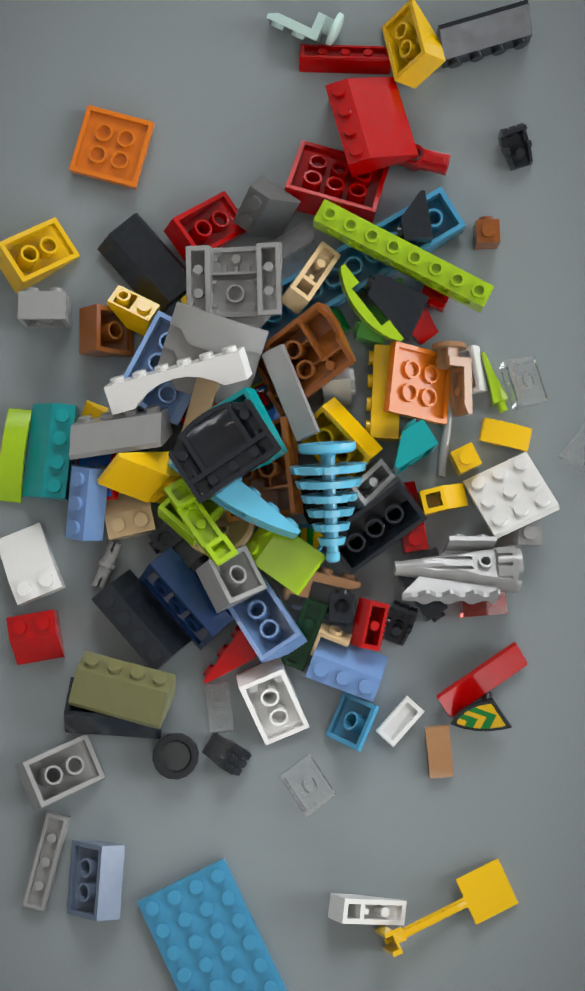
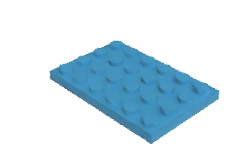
M225 858L137 901L178 991H287Z

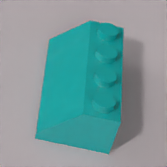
M61 403L33 404L22 497L68 502L71 464H74V459L70 460L69 458L71 426L78 421L80 409L76 405Z

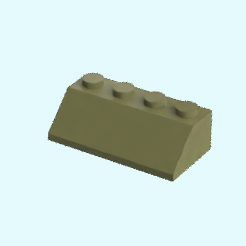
M85 651L76 668L68 705L160 730L176 695V675Z

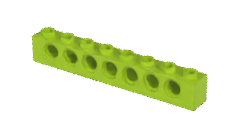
M324 199L313 219V228L478 313H481L495 287Z

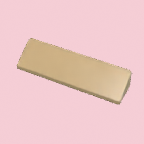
M201 377L196 378L182 431L194 419L214 407L220 383Z

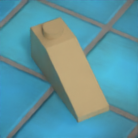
M322 241L283 294L282 303L299 315L310 302L341 254Z

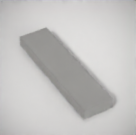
M280 344L261 354L296 441L301 442L319 433L320 429L285 345Z
M46 811L21 907L46 912L71 816Z

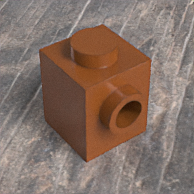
M483 216L475 221L473 226L474 250L498 248L500 244L499 219H493L492 216Z

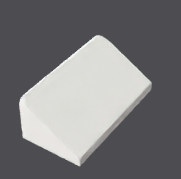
M476 345L467 346L466 350L459 351V357L472 358V394L488 391L480 348Z

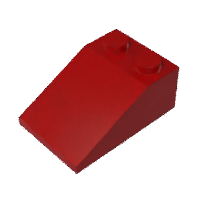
M223 191L172 218L164 233L186 262V246L209 245L212 248H224L247 231L233 222L238 209L227 193Z

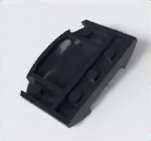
M244 399L245 402L232 403L230 401L204 412L185 427L177 437L178 441L173 451L170 449L168 456L199 504L223 492L222 490L262 463H266L282 450L250 399Z

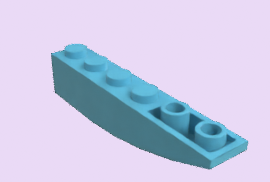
M169 458L167 465H169L173 470H175L180 475L172 460ZM242 478L210 499L243 520L270 532L291 539H295L301 532L298 529V524L293 519L285 518L281 515L279 508L272 502L267 503L260 497V492L252 486L248 487L242 482Z

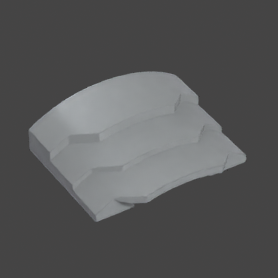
M280 242L256 243V246L212 248L209 245L186 246L187 304L243 324L262 328L271 316L282 315V244Z
M177 301L158 365L168 363V366L177 365L176 361L190 357L192 361L199 359L200 354L209 351L218 354L222 352L223 348L231 345H236V348L244 347L252 375L247 380L228 385L220 384L215 403L219 404L244 387L251 388L269 331ZM182 377L170 381L175 390L192 395L197 377Z

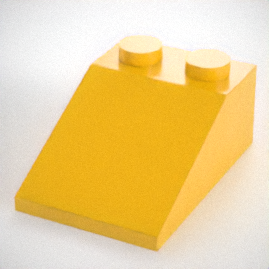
M409 0L382 26L395 81L415 89L446 61L441 42L415 0Z
M56 217L0 242V269L15 293L39 283L80 257V254Z
M169 452L118 453L97 479L99 485L146 503H162L167 498L164 488L179 480L182 476L167 465L170 458L168 456Z

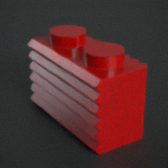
M359 597L349 644L380 651L390 605L377 600Z

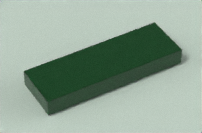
M311 597L305 599L296 624L307 639V642L290 654L283 656V664L304 671L329 604Z

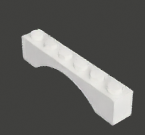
M231 345L223 348L222 352L218 354L209 351L200 354L199 359L192 361L190 357L176 361L177 365L168 366V363L154 367V371L146 372V369L133 372L132 377L124 379V376L120 375L111 378L110 383L104 387L112 415L137 408L153 388L172 379L201 377L216 381L222 385L247 380L252 375L245 348H236V345Z

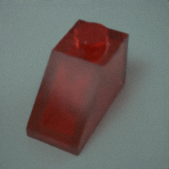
M500 591L495 604L488 601H481L476 604L459 601L461 618L508 614L507 597L504 591Z

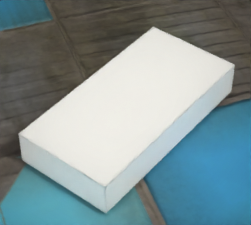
M406 695L375 731L394 747L425 711Z

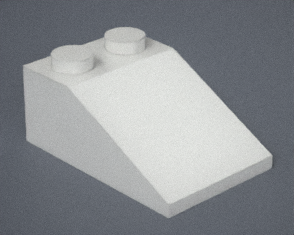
M40 522L0 538V556L17 605H26L66 588Z
M280 657L236 674L240 692L265 745L310 727Z

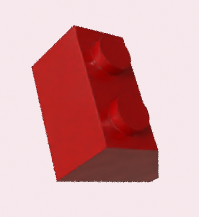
M53 609L6 618L9 641L17 665L65 657L58 610Z

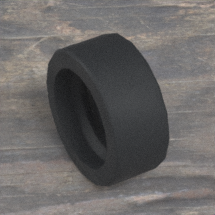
M172 733L164 736L157 742L153 750L152 760L155 769L162 776L178 780L187 777L195 769L198 763L199 752L195 742L190 737L182 733ZM180 742L188 748L190 759L183 769L171 770L163 764L162 751L167 744Z

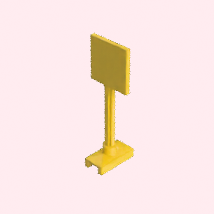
M498 858L455 879L462 898L403 928L400 926L392 930L384 925L375 928L376 934L386 938L384 939L386 945L382 947L384 952L393 957L402 954L403 951L400 943L406 941L407 937L465 908H468L474 923L477 925L518 904Z

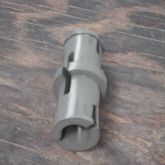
M107 541L102 559L98 560L97 564L99 567L91 585L98 587L99 581L102 578L99 588L104 589L106 587L112 570L116 568L114 564L122 545L116 543L113 552H111L114 542Z

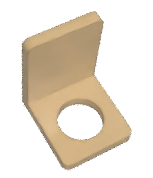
M322 623L310 655L313 656L321 637L348 647L352 634L343 631L338 626Z

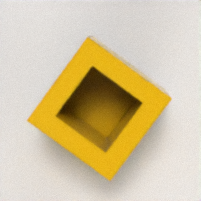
M472 442L448 454V458L457 476L482 464Z

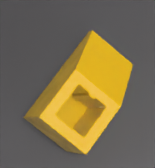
M120 285L117 286L107 300L108 306L124 326L142 336H145L157 311L160 309L159 304Z
M463 483L443 485L417 493L420 507L426 516L469 506Z

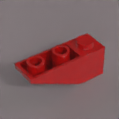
M238 625L230 635L233 637L231 643L228 646L224 644L217 653L219 660L215 665L210 663L204 671L203 676L206 678L203 682L205 684L257 657V654Z

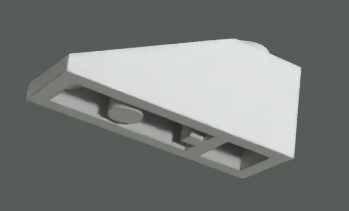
M330 893L328 918L342 924L404 926L407 901L357 894Z

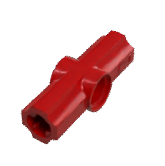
M415 144L420 158L416 161L407 160L396 164L405 166L410 171L422 170L446 176L451 155L424 149L421 145Z

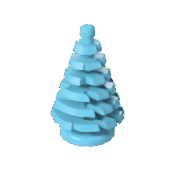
M325 441L298 444L299 453L319 455L321 463L289 467L292 475H322L319 478L297 480L295 483L297 488L301 490H323V492L303 494L301 498L303 503L324 505V507L310 508L306 511L310 518H324V522L313 523L312 526L315 532H325V536L319 537L318 541L321 546H326V561L330 563L340 560L338 546L344 545L346 536H338V532L349 530L350 526L349 521H338V518L353 515L355 508L352 506L337 507V503L356 501L359 492L336 491V489L360 486L363 479L362 477L353 476L335 477V475L365 471L367 462H335V455L353 452L356 449V441Z

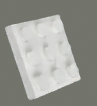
M527 452L463 481L466 491L488 529L497 539L560 510L557 500Z

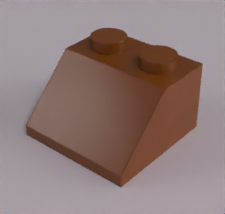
M94 304L79 308L80 355L92 357L134 356V331L126 328L109 306Z

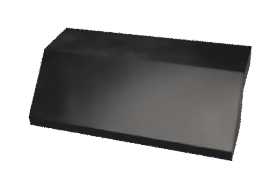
M134 213L110 232L97 250L135 293L159 304V311L165 313L175 300L187 294L186 267L138 213Z

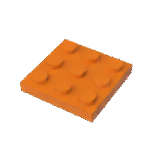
M88 105L69 171L136 190L155 123Z
M398 341L391 342L383 412L416 420L423 419L425 422L437 425L447 424L450 370L436 369V351Z

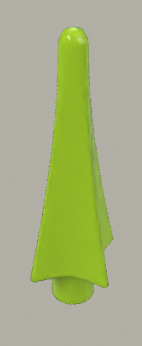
M482 352L481 358L486 372L492 407L497 406L499 413L508 411L506 403L509 398L497 379L486 353Z

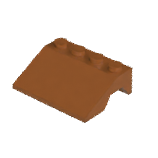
M316 302L267 340L262 351L263 354L280 344L285 345L306 398L310 397L356 362L337 318L327 304ZM261 355L257 371L267 386L266 394L279 415L283 417L286 414Z
M279 417L276 420H272L288 453L263 467L250 471L241 477L242 482L248 487L252 486L257 489L261 494L260 497L267 503L272 502L279 508L281 515L304 514L301 498L302 492L295 483V481L300 480V475H292L289 468L290 466L298 465L295 436L287 417ZM226 510L227 522L245 521Z

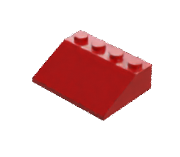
M394 77L347 78L325 85L352 178L419 157Z
M301 140L284 190L301 201L296 211L316 216L321 204L326 199L373 224L389 166L352 178L343 151Z

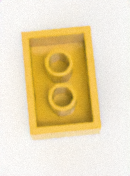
M335 397L322 405L314 414L320 432L301 441L302 443L356 441V449L353 452L336 454L335 462H367L368 464L383 449ZM314 455L317 458V460L321 463L320 456ZM356 472V473H347V474H336L335 477H337V476H353V477H355L359 472Z

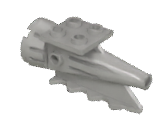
M456 534L448 537L441 555L394 561L393 573L394 576L417 578L402 593L401 599L405 601H417L421 604H428L433 601H441L444 604H452L457 601L476 604L481 601H488L495 604L500 591L519 593L523 580H518L519 573H523L521 549L517 548L518 545L494 548L497 541L496 536L485 534L464 536Z

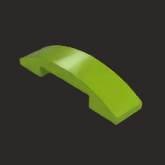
M343 264L338 268L343 293L350 307L360 320L381 337L393 342L402 341L404 338L390 320L381 325L352 288L359 281L347 266Z
M9 408L0 454V501L22 503L23 474L32 410Z
M183 478L164 488L171 504L191 535L217 567L238 555V551L225 533L222 534L203 505L198 503Z

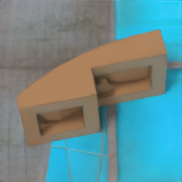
M449 725L425 727L430 779L453 777Z

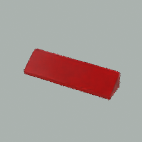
M300 44V72L390 74L391 64L386 46Z
M513 642L444 689L436 697L448 716L453 717L462 708L473 703L527 666V661L518 645Z

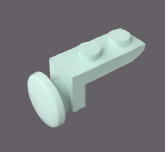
M318 12L312 28L280 13H268L266 17L272 21L271 26L282 31L284 27L293 30L291 35L301 40L308 37L319 43L324 34L327 36L326 45L329 46L337 39L344 22V14L341 12L338 13L335 19Z

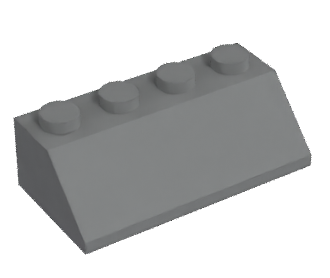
M152 405L146 407L143 411H137L135 408L117 415H112V412H106L96 418H92V415L79 417L78 421L71 426L70 460L162 447L173 435L168 407L160 408L159 405Z

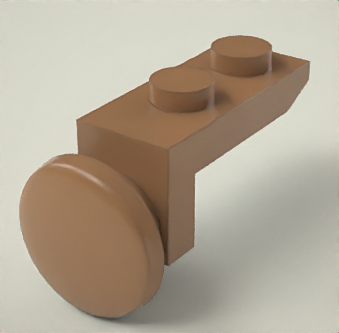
M440 341L432 344V350L437 351L436 369L450 370V407L454 417L472 414L473 407L472 358L459 357V351L467 349L464 342Z
M320 566L299 596L309 597L312 581L348 590L360 588L361 582L356 578V574L351 575L349 572L343 571L341 575L333 573L332 568ZM282 586V599L287 601L290 593H295Z

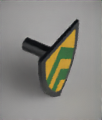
M492 692L483 695V700L462 708L455 714L451 725L474 731H497L512 728L494 701Z

